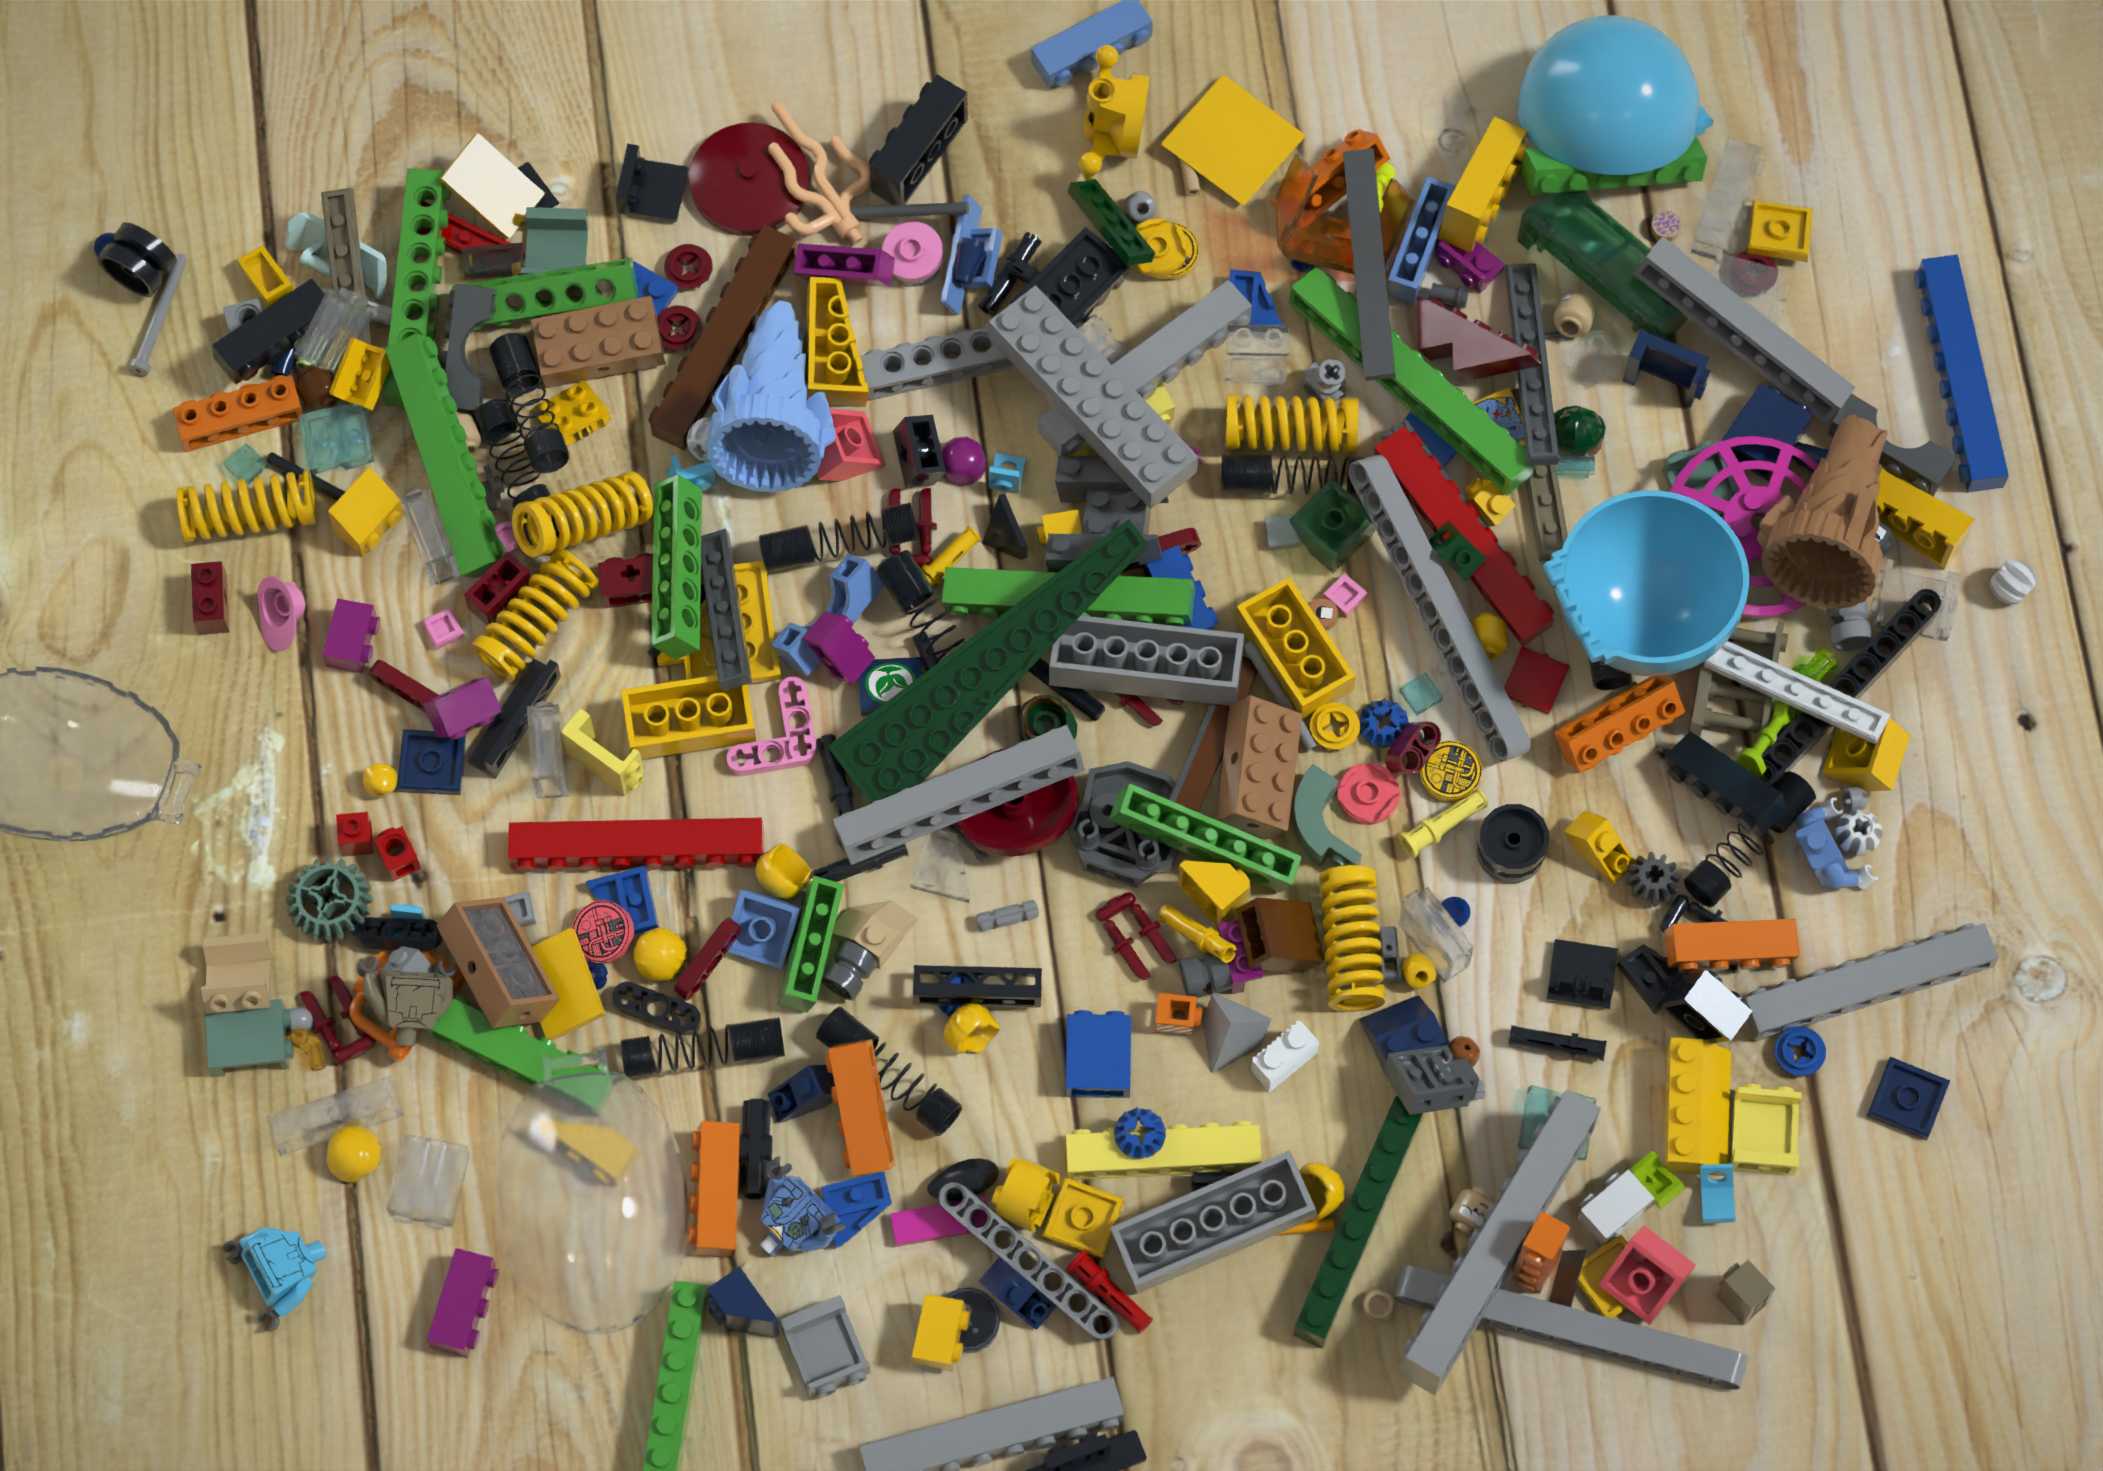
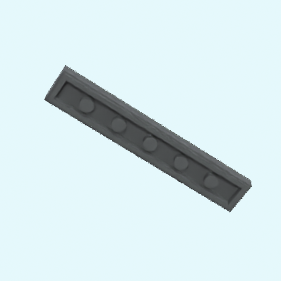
M722 529L701 536V570L718 682L721 690L726 691L752 683L730 537L727 530Z

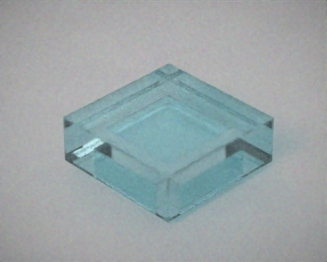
M247 443L224 462L225 468L238 480L244 479L246 481V486L269 467L268 463Z
M1426 672L1400 687L1399 690L1416 716L1443 700L1442 694Z

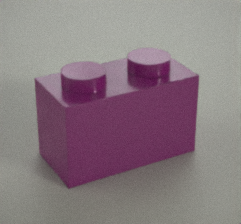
M337 598L322 655L326 667L363 673L365 663L369 664L372 659L373 646L370 645L372 635H377L380 627V617H377L374 605Z
M824 611L802 639L833 678L853 685L875 659V656L868 649V641L853 630L854 624L847 616L842 613L836 615Z
M488 677L474 678L423 703L436 736L449 737L450 740L466 735V729L473 725H476L478 728L493 722L492 716L502 712Z

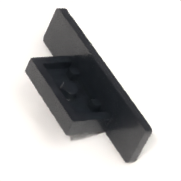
M1136 1430L1111 1439L1107 1438L1106 1433L1098 1436L1095 1432L1081 1437L1078 1440L1079 1443L1067 1447L1066 1444L1051 1448L1048 1450L1049 1455L1044 1456V1464L1026 1471H1122L1145 1462L1147 1456Z

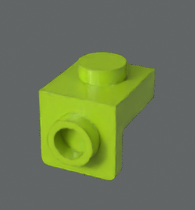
M1654 1151L1637 1160L1634 1166L1630 1168V1172L1655 1198L1653 1203L1660 1209L1685 1190L1682 1181L1661 1165L1658 1154Z

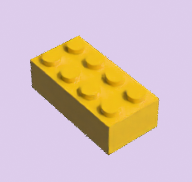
M1494 116L1446 204L1438 237L1439 240H1443L1469 253H1472L1476 243H1483L1489 229L1486 226L1489 221H1495L1500 210L1499 202L1501 199L1506 200L1512 187V183H1510L1512 178H1518L1521 172L1524 151L1529 145L1524 143L1527 130Z
M1290 577L1236 606L1235 620L1247 639L1255 642L1296 711L1302 713V719L1314 713L1319 707L1331 703L1354 690L1355 674Z
M712 675L621 690L630 752L633 749L638 750L641 754V759L757 742L748 684L722 691L719 686L718 676Z

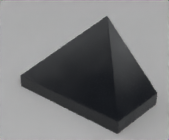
M1002 493L998 496L982 544L1022 560L1027 558V545L1006 494Z

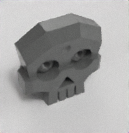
M1129 761L1089 769L1083 805L1078 806L1076 816L1067 829V836H1069L1078 851L1083 870L1095 875L1098 874L1107 879L1110 878L1119 883L1122 882L1134 888H1138L1139 884L1153 875L1168 870L1172 871L1179 850L1109 821L1110 816H1105L1102 812L1105 809H1113L1118 792L1129 783L1169 800L1176 782L1170 775ZM1125 842L1127 849L1119 847L1118 845Z

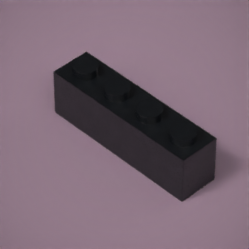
M311 278L212 345L213 357L235 385L242 380H250L267 363L273 364L277 362L285 351L293 346L298 347L308 339V336L316 330L327 328L335 318L334 304Z
M1692 731L1684 736L1665 755L1669 768L1667 770L1668 774L1674 781L1679 784L1683 782L1688 785L1700 799L1707 798L1723 815L1730 814L1747 831L1753 830L1762 837L1787 812L1781 792Z

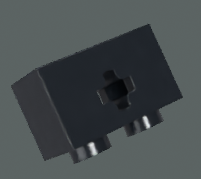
M933 415L904 417L893 430L905 488L933 486L946 472Z

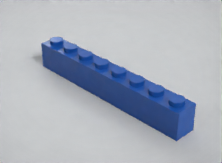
M1958 254L1922 259L1918 271H1915L1914 274L1915 285L1917 289H1921L1923 295L1921 311L1923 316L1928 317L1927 337L1929 343L1934 344L1936 352L1933 354V363L1935 370L1940 371L1942 381L1939 383L1940 395L1942 399H1946L1948 405L1946 421L1949 427H1953L1952 447L1954 454H1959L1961 462L1958 466L1960 481L1962 483L1965 482L1967 493L2004 488L2009 474Z

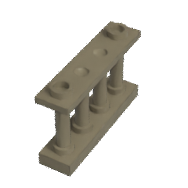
M1778 621L1774 634L1736 628L1729 639L1772 647L1770 660L1778 663L1780 652H1785L1788 634L1783 633L1785 622ZM1705 661L1699 664L1688 733L1692 731L1697 736H1700L1703 726L1709 727L1710 724L1757 733L1762 728L1768 726L1772 720L1769 719L1772 697L1757 690L1717 683V679H1712L1713 671L1704 667ZM1714 695L1763 704L1760 720L1713 712L1712 708L1707 707L1708 697L1714 698Z

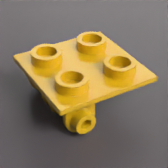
M586 381L572 385L567 390L548 399L551 403L548 411H552L555 414V419L552 423H556L560 427V432L567 447L577 441L575 433L582 440V429L589 436L591 435L590 429L594 432L603 426H607V421L611 420L609 409ZM544 401L542 404L534 407L532 412L546 410L548 403ZM545 412L537 418L543 424L550 422L552 415ZM549 425L548 427H546V429L552 428L557 430V427H555L554 425Z

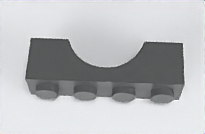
M455 284V290H450L448 306L453 309L451 320H447L445 326V338L449 339L448 351H443L441 368L445 369L450 396L455 400L459 409L475 411L483 404L486 380L478 376L470 368L465 355V346L474 328L483 322L493 320L497 289Z
M1850 394L1832 421L1828 434L1833 438L1843 418L1852 414H1857L1858 418L1869 420L1878 428L1876 419L1878 409ZM1886 440L1879 464L1891 475L1905 479L1912 486L1934 497L1952 470L1957 456L1932 441L1916 448H1902Z

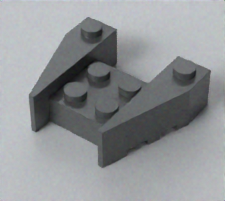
M1058 456L1055 483L1060 502L1085 503L1082 534L1048 533L1045 555L1048 572L1058 573L1128 519L1148 543L1146 548L1131 563L1139 562V565L1162 559L1158 535L1148 534L1151 509L1105 461L1090 456ZM1168 496L1159 503H1168Z

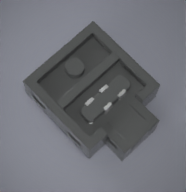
M1447 1045L1389 1053L1384 1074L1409 1115L1466 1107L1469 1105V1100L1475 1098L1479 1084V1077L1468 1059L1452 1060L1453 1054Z

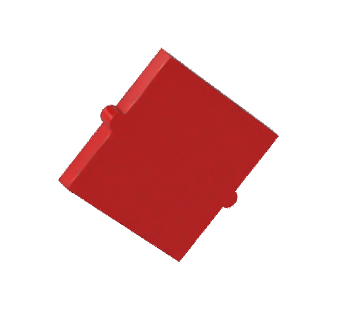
M1521 647L1504 689L1509 699L1522 703L1524 708L1529 706L1549 714L1570 665L1550 658L1547 653L1542 655Z

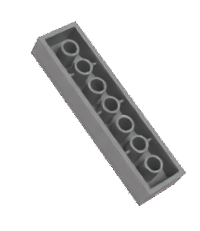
M1036 285L989 321V338L1150 509L1197 473L1199 457Z

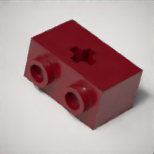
M506 552L464 594L467 608L486 625L495 623L497 614L503 610L507 611L508 602L514 598L519 599V589L529 586L530 571L510 553Z
M644 553L631 559L613 557L606 559L605 562L598 563L604 609L652 603L653 554ZM635 576V581L629 582V577Z
M222 561L191 564L193 623L198 635L230 633L228 581Z

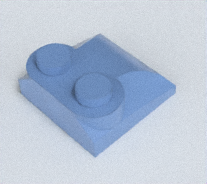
M740 889L732 919L742 926V931L728 952L783 969L799 922L802 907L763 893Z

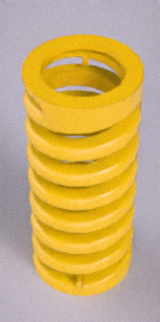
M1227 394L1225 449L1239 450L1241 448L1246 423L1248 447L1251 450H1256L1259 446L1263 423L1264 446L1266 450L1272 451L1275 447L1279 423L1282 450L1289 451L1291 449L1294 426L1296 425L1297 448L1300 452H1305L1308 448L1312 423L1313 445L1316 452H1322L1324 449L1327 425L1329 427L1330 449L1333 453L1340 451L1343 433H1346L1347 444H1344V452L1356 453L1358 398L1341 399L1336 413L1335 402L1331 397L1323 400L1321 411L1317 398L1310 397L1307 399L1303 411L1302 400L1300 397L1294 396L1289 402L1287 412L1286 401L1283 396L1275 397L1271 410L1268 397L1261 395L1257 399L1254 413L1251 396L1244 395L1241 398L1237 414L1236 404H1239V395Z
M305 470L303 474L298 475L299 488L304 489V503L301 501L295 474L293 472L286 474L287 507L278 475L273 474L270 476L271 511L261 477L253 479L254 512L246 481L244 479L237 481L238 515L229 483L227 481L221 482L222 519L212 484L204 485L205 520L199 504L196 487L177 488L178 514L185 543L193 542L197 537V532H199L204 540L211 539L214 530L221 538L227 537L231 528L236 535H243L246 532L247 524L254 533L262 531L264 523L269 530H276L279 527L280 520L286 528L294 527L296 518H298L303 526L316 525L318 522L317 506L310 470Z
M629 471L616 477H608L602 481L592 482L589 485H581L575 489H567L561 493L539 497L533 500V502L519 503L515 506L512 514L513 532L521 550L526 555L536 558L542 554H549L554 549L562 550L568 545L576 546L581 541L589 542L595 537L603 538L609 532L616 534L622 531V529L630 530L636 525H646L652 518V496L644 479L638 473ZM627 484L633 487L634 490L637 492L641 501V505H637L633 492ZM606 498L610 502V508L614 516V522L611 520V514L606 503ZM593 503L596 505L598 518L601 522L600 526L597 523V517L592 506ZM579 506L582 509L584 521L587 525V530L583 526V521L579 512ZM638 509L642 511V514H641L640 517H639V511H638ZM565 510L569 515V520L573 529V534L570 532L569 524L565 516ZM551 514L555 518L556 527L559 532V538L555 534V529L551 520ZM524 523H527L529 537L534 546H531L525 537L523 530Z
M555 549L551 554L550 560L540 566V574L532 575L529 578V586L519 589V599H511L507 604L508 611L503 610L497 614V623H490L486 626V636H478L470 644L471 650L478 659L491 671L508 682H513L516 673L524 670L526 665L513 650L502 643L498 635L508 639L524 656L531 659L536 656V650L533 646L514 632L509 623L518 626L535 644L539 646L547 644V638L544 634L524 619L519 610L527 613L546 632L556 634L558 631L555 622L535 607L530 598L538 601L557 620L566 622L569 619L566 610L546 595L541 586L549 589L568 608L572 610L579 608L580 604L576 597L557 583L552 574L562 578L575 593L583 598L589 597L590 589L596 588L599 585L598 579L581 560L565 549ZM569 564L580 570L585 575V577H583L577 571H575Z
M1346 865L1327 869L1319 875L1320 893L1324 899L1321 909L1325 915L1322 921L1323 928L1326 931L1323 938L1324 944L1327 947L1325 960L1329 964L1326 968V976L1330 980L1327 985V992L1329 994L1327 995L1328 1006L1333 1010L1343 1012H1360L1379 1008L1385 1003L1384 984H1377L1384 980L1382 972L1372 969L1380 967L1383 961L1381 956L1371 954L1381 948L1380 940L1372 938L1380 932L1379 924L1371 921L1379 916L1378 908L1370 905L1378 899L1377 892L1371 890L1377 888L1376 871L1370 867L1360 865ZM1335 888L1345 890L1338 893L1332 892ZM1335 905L1346 906L1339 909L1333 908ZM1336 921L1348 922L1341 925L1334 924ZM1338 937L1349 938L1342 941L1335 940ZM1339 953L1349 954L1341 958L1337 956ZM1341 969L1351 971L1343 974L1338 973V971ZM1341 986L1352 987L1351 989H1347L1344 991L1339 989V987Z

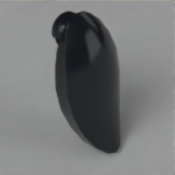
M976 1158L960 1161L938 1174L929 1183L927 1192L930 1196L939 1199V1192L942 1187L953 1182L966 1186L975 1195H978L997 1181L999 1170L997 1165L988 1159ZM952 1189L948 1194L947 1200H962L963 1194L960 1189Z

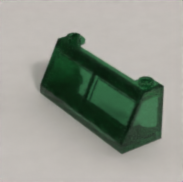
M1586 191L1549 193L1522 214L1517 242L1527 250L1533 245H1537L1536 250L1540 253L1547 250L1632 321V330L1637 333L1639 330H1642L1668 341L1690 319L1633 275V272L1651 249L1588 197Z

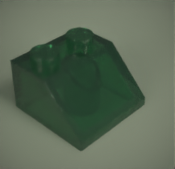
M1333 479L1327 482L1289 519L1290 524L1310 554L1332 573L1353 555L1376 530L1364 506Z

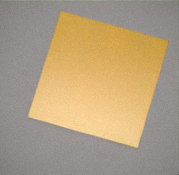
M1223 74L1164 139L1161 145L1244 206L1306 135Z

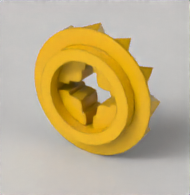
M1338 702L1327 703L1319 707L1311 717L1310 734L1316 740L1317 745L1327 748L1328 751L1332 749L1342 751L1345 747L1353 745L1359 735V718L1355 711L1345 704ZM1331 717L1337 725L1343 726L1339 730V737L1334 734L1333 730L1327 731V728L1330 727Z

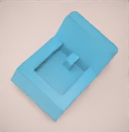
M677 456L670 457L672 467L667 468L669 478L679 474L700 487L702 492L717 484L715 471L711 467L710 461L681 470Z

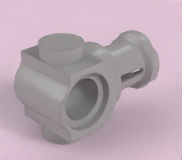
M1327 359L1320 366L1314 362L1302 373L1305 379L1300 385L1309 397L1317 398L1320 407L1325 398L1331 397L1336 402L1344 395L1341 389L1346 384L1344 380L1345 367L1340 361Z

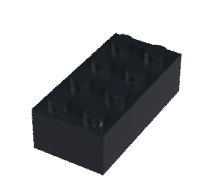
M938 74L931 83H925L920 91L918 101L915 105L911 104L907 107L901 124L898 128L893 127L885 140L886 144L881 150H876L869 160L871 192L892 205H905L968 121L967 92Z

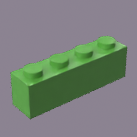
M813 876L805 886L801 903L802 912L791 944L777 1004L808 1012L816 1003L844 884Z

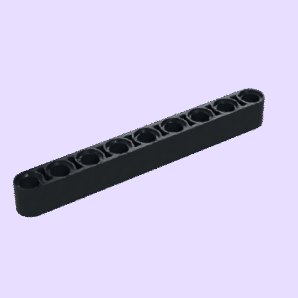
M1932 589L1918 591L1828 686L1835 690L1837 688H1845L1850 692L1851 697L1859 700L1934 621L1941 607V599L1937 592ZM1926 603L1932 610L1928 612L1923 611L1918 607V604ZM1906 624L1911 628V632H1902L1897 625ZM1885 645L1889 647L1891 653L1883 654L1878 650L1877 646ZM1857 667H1866L1870 670L1871 674L1862 675L1857 671ZM1802 712L1782 732L1773 746L1768 747L1761 755L1767 768L1763 773L1768 778L1767 783L1773 787L1785 772L1791 771L1834 725ZM1799 730L1805 731L1810 738L1801 740L1795 735V732ZM1776 752H1783L1789 757V760L1785 762L1779 761L1774 754Z

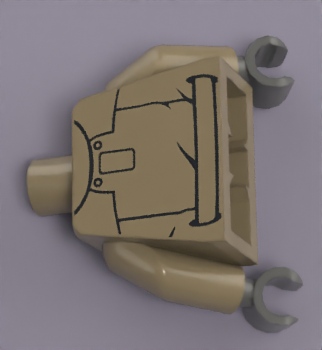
M362 958L359 959L356 970L363 977L367 998L376 1016L382 1019V1022L387 1026L397 1027L396 1044L414 1046L417 1028L432 1029L435 1022L439 1021L452 1005L453 980L450 977L457 970L454 963L449 965L447 972L442 969L443 962L441 960L433 968V973L379 970V973L376 974L374 972L378 966L377 958H371L370 964L372 968L364 967Z

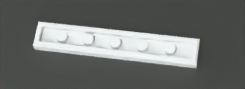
M1726 641L1704 663V667L1874 744L1878 742L1890 718L1889 713L1729 641Z

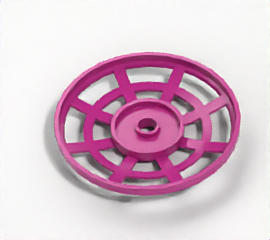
M1757 436L1736 437L1720 441L1692 458L1678 474L1669 492L1687 496L1711 509L1722 512L1721 518L1731 527L1739 539L1749 567L1751 560L1761 561L1763 552L1761 545L1757 541L1760 531L1752 526V517L1760 516L1764 518L1774 504L1782 499L1783 495L1779 490L1784 478L1793 483L1801 493L1807 486L1801 478L1788 470L1792 455L1801 459L1814 471L1818 468L1819 464L1806 453L1790 444L1772 438ZM1759 444L1781 450L1776 464L1759 460L1738 462L1730 447ZM1717 452L1720 454L1727 467L1713 476L1702 491L1684 486L1688 477L1699 464ZM1758 469L1773 473L1768 486L1765 487L1751 486L1744 471ZM1729 476H1732L1739 490L1729 501L1711 495L1714 489ZM1749 575V586H1774L1767 576ZM1780 590L1784 603L1768 606L1745 604L1742 616L1750 618L1777 617L1791 613L1807 605V603L1799 602Z

